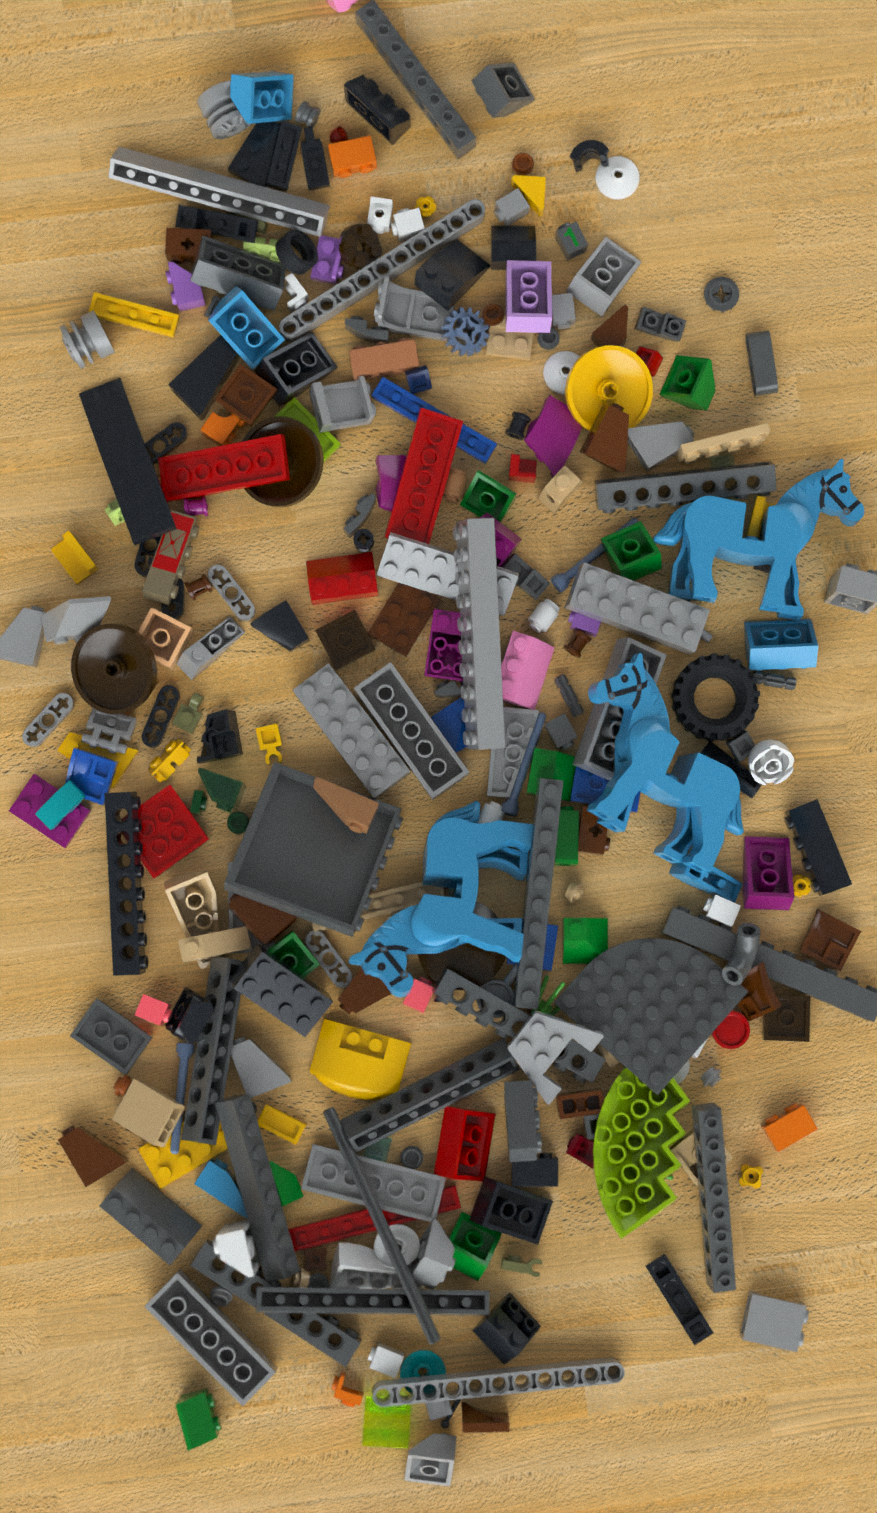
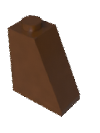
M612 402L611 405L603 404L580 453L616 472L624 473L626 470L629 415L623 412L624 408Z
M233 894L229 899L231 901L228 904L229 909L265 948L299 919L297 916L237 894Z
M361 967L338 998V1001L341 1002L339 1007L348 1014L352 1011L358 1013L390 995L391 992L381 979L370 974L365 975Z
M74 1125L61 1132L63 1137L58 1139L85 1187L128 1162L124 1155L82 1126L76 1129Z

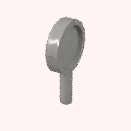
M517 962L504 980L491 979L480 987L514 1006V992L511 985L515 981ZM477 999V1005L480 1010L484 1006V1001ZM496 1010L493 1013V1018L504 1016L502 1010Z

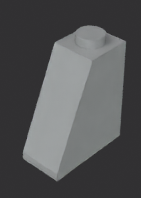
M682 421L628 428L627 442L645 471L649 472L675 456L681 444L693 442L694 433Z
M31 606L30 609L23 608L0 637V660L37 668L45 636L41 615L46 613L43 608Z
M244 1036L233 1041L231 1056L246 1094H250L251 1098L292 1082L291 1076L254 1040H246Z

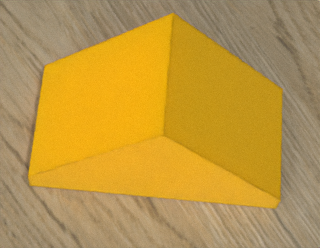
M514 175L511 178V187L514 190L518 188L529 206L541 217L544 212L546 177Z

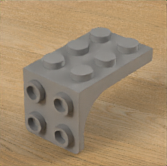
M385 275L384 281L379 282L378 301L380 303L376 302L374 310L375 322L378 323V327L393 333L448 342L447 338L441 337L446 333L441 327L447 324L444 319L447 316L450 317L449 313L454 311V306L447 311L423 291L398 286L390 281V276Z

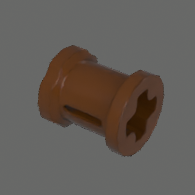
M205 573L197 580L184 583L193 601L196 600L197 596L205 592H213Z
M575 629L573 637L568 645H564L563 649L571 655L580 658L581 651L587 642L590 643L592 639L584 632Z

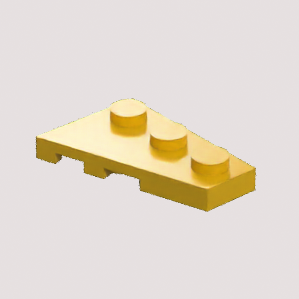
M69 732L57 751L71 759L73 749L79 748L118 761L111 784L113 788H115L139 752V750L127 747L126 754L119 752L116 754L110 753L108 749L90 747L89 744L81 742L83 735Z

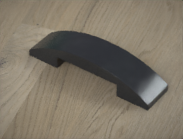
M178 205L175 227L211 230L214 235L255 243L258 220Z
M665 1253L645 1265L693 1344L696 1345L712 1335L714 1332Z

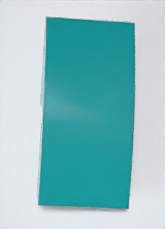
M70 780L35 815L50 830L55 829L64 817L81 803L86 795Z

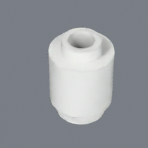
M545 599L544 602L539 603L529 616V626L538 633L541 631L546 632L557 618L560 608L551 600Z
M493 801L490 804L485 803L480 812L478 823L502 820L505 812L501 811L503 806Z

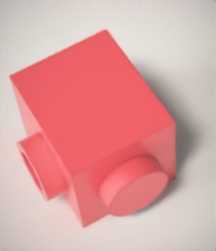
M421 976L419 980L414 978L411 992L406 996L403 1004L424 1013L433 993L432 981Z
M143 994L135 1016L163 1026L164 1022H169L173 1010H170L171 1004Z

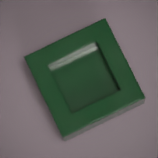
M194 790L190 809L191 813L201 815L202 810L206 811L208 797H205V792Z

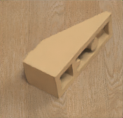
M246 926L178 940L183 963L251 949Z

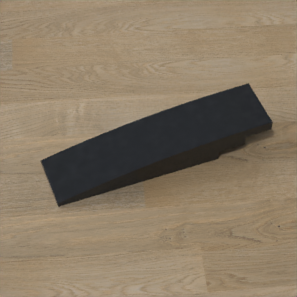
M118 378L79 393L134 545L177 529L121 379Z

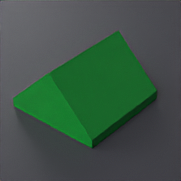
M478 470L460 505L479 517L489 513L499 522H502L516 499V492Z
M293 930L268 949L269 952L304 976H307L320 965Z

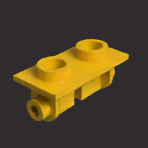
M179 738L176 741H170L165 747V752L160 757H155L149 764L150 768L147 771L152 776L157 773L154 777L160 783L163 780L166 781L176 770L171 765L172 761L180 766L190 756L189 752L191 749L186 744L181 747L184 743Z

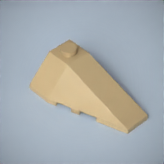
M207 871L184 873L164 882L165 892L186 938L219 931L216 890ZM212 957L197 960L200 969L211 965Z

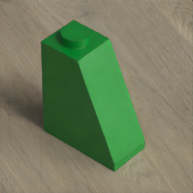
M560 806L554 865H578L579 811H574V807Z

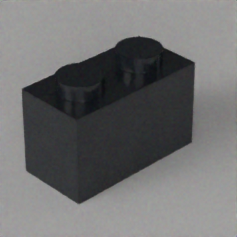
M542 1152L539 1153L537 1161L511 1162L512 1187H558V1158L553 1157V1153Z

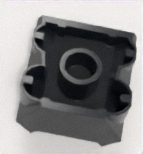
M184 988L173 1008L169 1022L165 1023V1029L171 1031L172 1035L183 1039L187 1043L200 1041L198 1037L210 1014L215 1012L211 1002L191 989Z

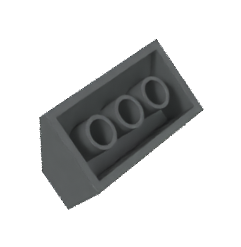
M202 235L190 281L199 286L214 289L221 294H228L237 286L254 304L259 305L261 308L275 311L283 292L286 268L281 263Z
M133 1167L99 1205L169 1265L173 1263L202 1227L200 1223Z

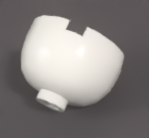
M772 739L763 740L757 743L750 751L748 757L749 771L755 781L762 785L772 782L774 785L786 780L793 772L794 757L784 743Z

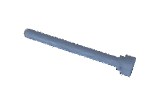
M632 518L617 531L637 523L638 520ZM602 543L568 571L560 574L557 573L550 579L553 586L560 593L568 588L570 580L576 576L578 567L582 563L590 564L605 552Z
M542 712L538 714L510 798L502 802L501 805L503 806L501 811L510 816L517 817L519 811L517 800L533 757L534 748H536L546 719V715Z
M177 1043L176 1052L178 1057H180L175 1100L183 1105L189 1058L192 1057L195 1050V1044ZM183 1113L172 1132L170 1146L172 1154H177L180 1149Z

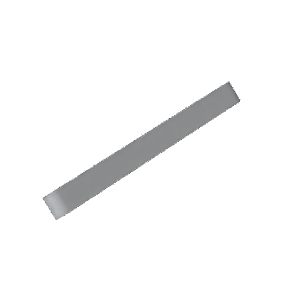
M478 199L468 201L283 318L279 324V329L285 341L294 342L377 290L379 282L384 281L385 275L390 276V281L480 225L485 218L484 203ZM473 209H477L481 213L477 216H473L470 214V211ZM453 221H460L462 226L458 228L453 227L451 223ZM436 232H440L444 235V237L441 239H435L433 237V234ZM422 244L426 248L422 251H417L414 249V246ZM398 256H405L407 258L403 263H399L395 259ZM381 267L389 270L386 274H379L377 272ZM362 279H367L370 281V283L367 286H361L358 284L359 281ZM342 291H349L352 293L351 296L348 298H343L340 296V293ZM326 302L333 305L329 310H324L321 306ZM306 314H311L314 316V319L306 322L303 320V317ZM287 326H294L296 328L293 333H286L284 331Z
M608 1357L381 1380L373 1385L372 1396L376 1405L388 1407L614 1384L623 1379L625 1371L617 1359ZM610 1366H618V1371L616 1374H607V1370ZM588 1368L595 1369V1374L592 1377L584 1376ZM571 1370L573 1373L570 1379L564 1380L561 1378L564 1371ZM547 1372L550 1374L546 1382L538 1381L541 1373ZM519 1375L527 1376V1380L523 1384H517L515 1380ZM502 1377L504 1382L501 1386L495 1387L492 1385L495 1378ZM472 1380H480L481 1385L477 1389L469 1387ZM449 1382L458 1383L455 1391H448L446 1389ZM427 1384L435 1386V1390L430 1394L423 1392V1388ZM408 1386L412 1389V1392L408 1396H402L400 1394L401 1388ZM380 1389H386L389 1391V1394L386 1398H379L376 1395Z

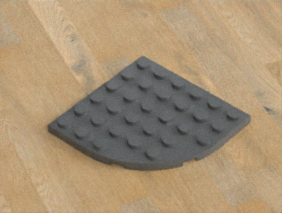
M645 938L624 942L601 953L580 972L555 1000L554 1004L576 1024L594 1031H601L604 1037L599 1044L658 1095L748 991L742 985L734 986L727 983L722 977L723 969L700 951L672 940Z

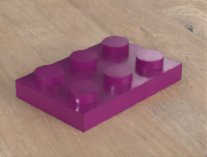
M33 774L9 812L62 847L67 848L91 811L79 804L64 817L55 829L50 830L35 813L59 789Z

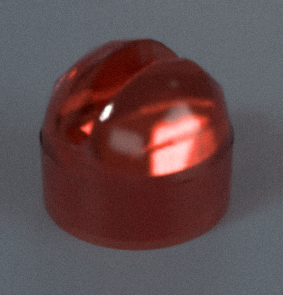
M338 126L330 133L329 140L332 144L347 141L348 135L342 127Z

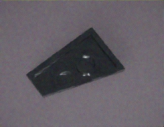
M275 121L256 123L229 165L228 172L245 182L267 188L265 181L279 124Z

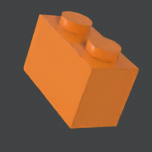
M371 135L328 144L334 177L347 178L352 173L361 172L364 174L377 168Z
M793 1103L784 1109L785 1113L780 1116L774 1114L764 1120L766 1124L761 1127L775 1151L779 1152L818 1130L803 1104L797 1105V1103Z

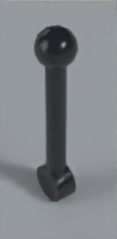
M461 1399L455 1400L451 1408L453 1414ZM453 1414L448 1415L446 1419L441 1421L442 1428L446 1429L449 1427V1421Z

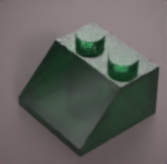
M199 767L198 773L211 800L217 804L216 808L231 813L232 810L238 811L246 785L243 782Z

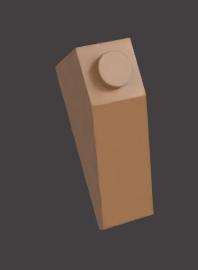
M316 776L313 788L344 824L356 833L363 832L367 834L377 813L379 803Z

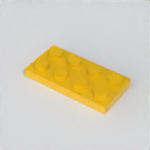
M182 1122L181 1137H182V1131H183L184 1122ZM219 1123L216 1145L180 1139L179 1152L172 1154L170 1152L171 1134L165 1147L147 1143L140 1147L138 1151L161 1189L227 1150L228 1147L221 1123Z

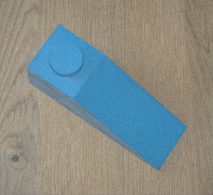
M673 863L669 871L670 875L692 887L711 895H718L734 903L743 884L714 866L711 872L699 873L683 863Z
M218 1158L216 1160L210 1159L194 1184L248 1219L238 1183L231 1171L227 1169L228 1164Z

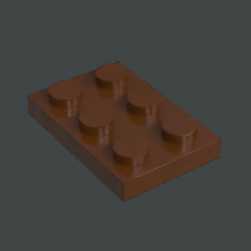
M398 582L368 635L407 657L432 616L434 609L439 604L440 599L427 591Z

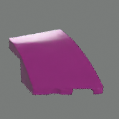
M549 395L545 398L539 416L530 423L524 441L535 452L540 462L543 461L550 469L551 477H554L566 463L582 426L573 418L566 404Z
M377 455L375 461L380 479L376 485L375 492L379 508L391 511L406 455Z

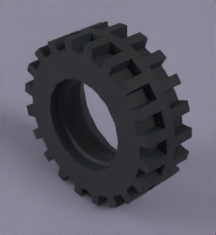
M714 653L709 656L698 657L681 671L675 680L673 692L671 693L673 700L672 710L676 713V720L685 727L684 730L687 733L691 732L696 738L707 739V741L711 742L714 740L724 741L742 732L753 721L754 715L759 708L758 697L760 696V691L757 690L756 686L758 682L756 678L752 677L750 668H745L739 659L734 660L729 658L730 655L724 654L721 656ZM708 678L725 680L735 693L733 710L727 716L720 719H711L704 716L698 711L694 703V693L697 686Z

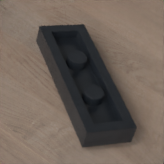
M283 120L279 122L265 181L266 186L284 192L288 190L302 127Z
M711 741L702 750L701 754L731 768L739 780L740 791L751 799L762 784L755 781L748 769Z

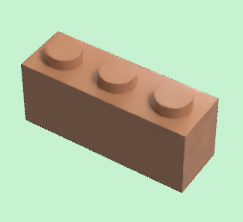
M401 338L396 343L378 342L372 347L359 345L353 347V350H349L354 381L364 375L365 380L404 374L405 371L419 367L415 339Z

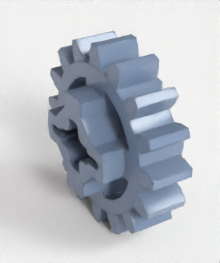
M460 307L457 312L455 310L449 313L450 317L447 316L444 319L447 324L443 325L441 329L446 331V333L441 337L447 338L448 342H446L445 346L451 345L452 353L458 350L459 356H463L466 353L469 357L474 352L476 354L480 352V347L486 346L487 343L484 339L489 338L490 335L485 333V330L489 326L483 325V318L480 319L478 317L479 311L473 314L471 307L466 309V311H464L463 307ZM457 320V322H456V328L453 329V325H454L455 321ZM478 334L477 341L475 342L474 337Z

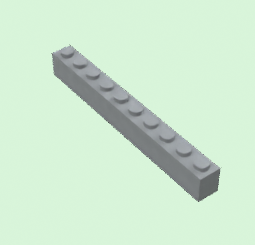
M118 147L110 159L109 178L319 237H321L327 225L330 205L122 147Z

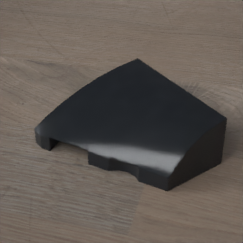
M287 600L250 623L252 628L257 629L290 652L310 641Z
M225 709L208 714L205 722L206 730L201 739V742L204 744L201 757L197 756V763L202 764L242 755L243 751L236 711Z

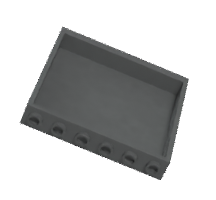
M274 762L224 882V890L353 937L355 931L360 932L364 919L361 918L363 910L368 911L372 898L369 897L371 889L376 891L380 878L376 877L379 869L384 870L388 859L384 856L386 850H391L395 837L392 834L394 829L399 830L403 820V817H400L401 808L357 793L378 802L379 806L367 834L363 832L356 833L344 824L313 788L316 777Z

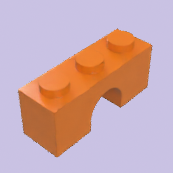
M212 412L200 431L203 436L218 446L232 444L237 437L236 432L240 427L243 428L246 423L233 414L229 417H221Z

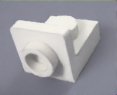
M293 273L285 277L287 284L285 289L293 298L287 303L288 309L293 312L307 304L309 298L308 293Z

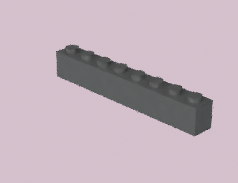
M249 1093L230 1096L216 1102L215 1105L266 1281L284 1280L300 1272V1268Z

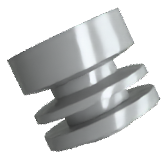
M231 81L222 82L210 87L197 100L203 117L208 119L207 125L215 139L232 137L251 125L246 123L230 98Z
M94 310L81 316L83 324L81 328H78L73 320L70 321L74 330L69 333L65 324L60 326L64 345L71 358L81 369L86 367L82 359L84 356H87L91 364L94 363L92 356L94 351L102 359L115 353Z

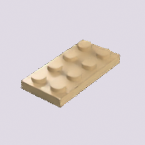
M768 423L681 444L676 454L678 463L692 464L698 461L697 458L706 456V459L718 457L721 452L727 451L728 454L740 451L741 447H759L770 433Z

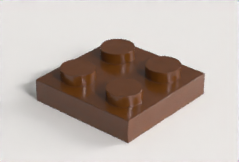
M240 364L214 400L252 427L277 393V389Z

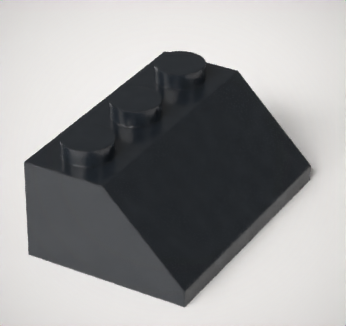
M361 75L344 84L345 102L390 144L394 145L411 128L409 113L404 108L399 109L394 104L393 98L387 93L383 94L376 82L371 78L368 80L364 75Z

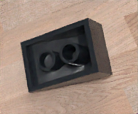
M456 239L430 256L418 268L415 274L414 285L449 311L485 274L491 265Z
M311 332L262 358L254 372L277 389V393L273 398L280 407L311 387L312 383L319 382L338 367L314 333Z
M484 1176L469 1220L489 1229L538 1245L553 1201Z

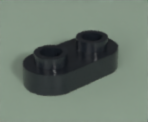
M180 578L177 582L179 589L176 599H172L170 605H176L175 611H169L168 607L170 605L161 603L162 613L176 620L182 617L185 604V584Z

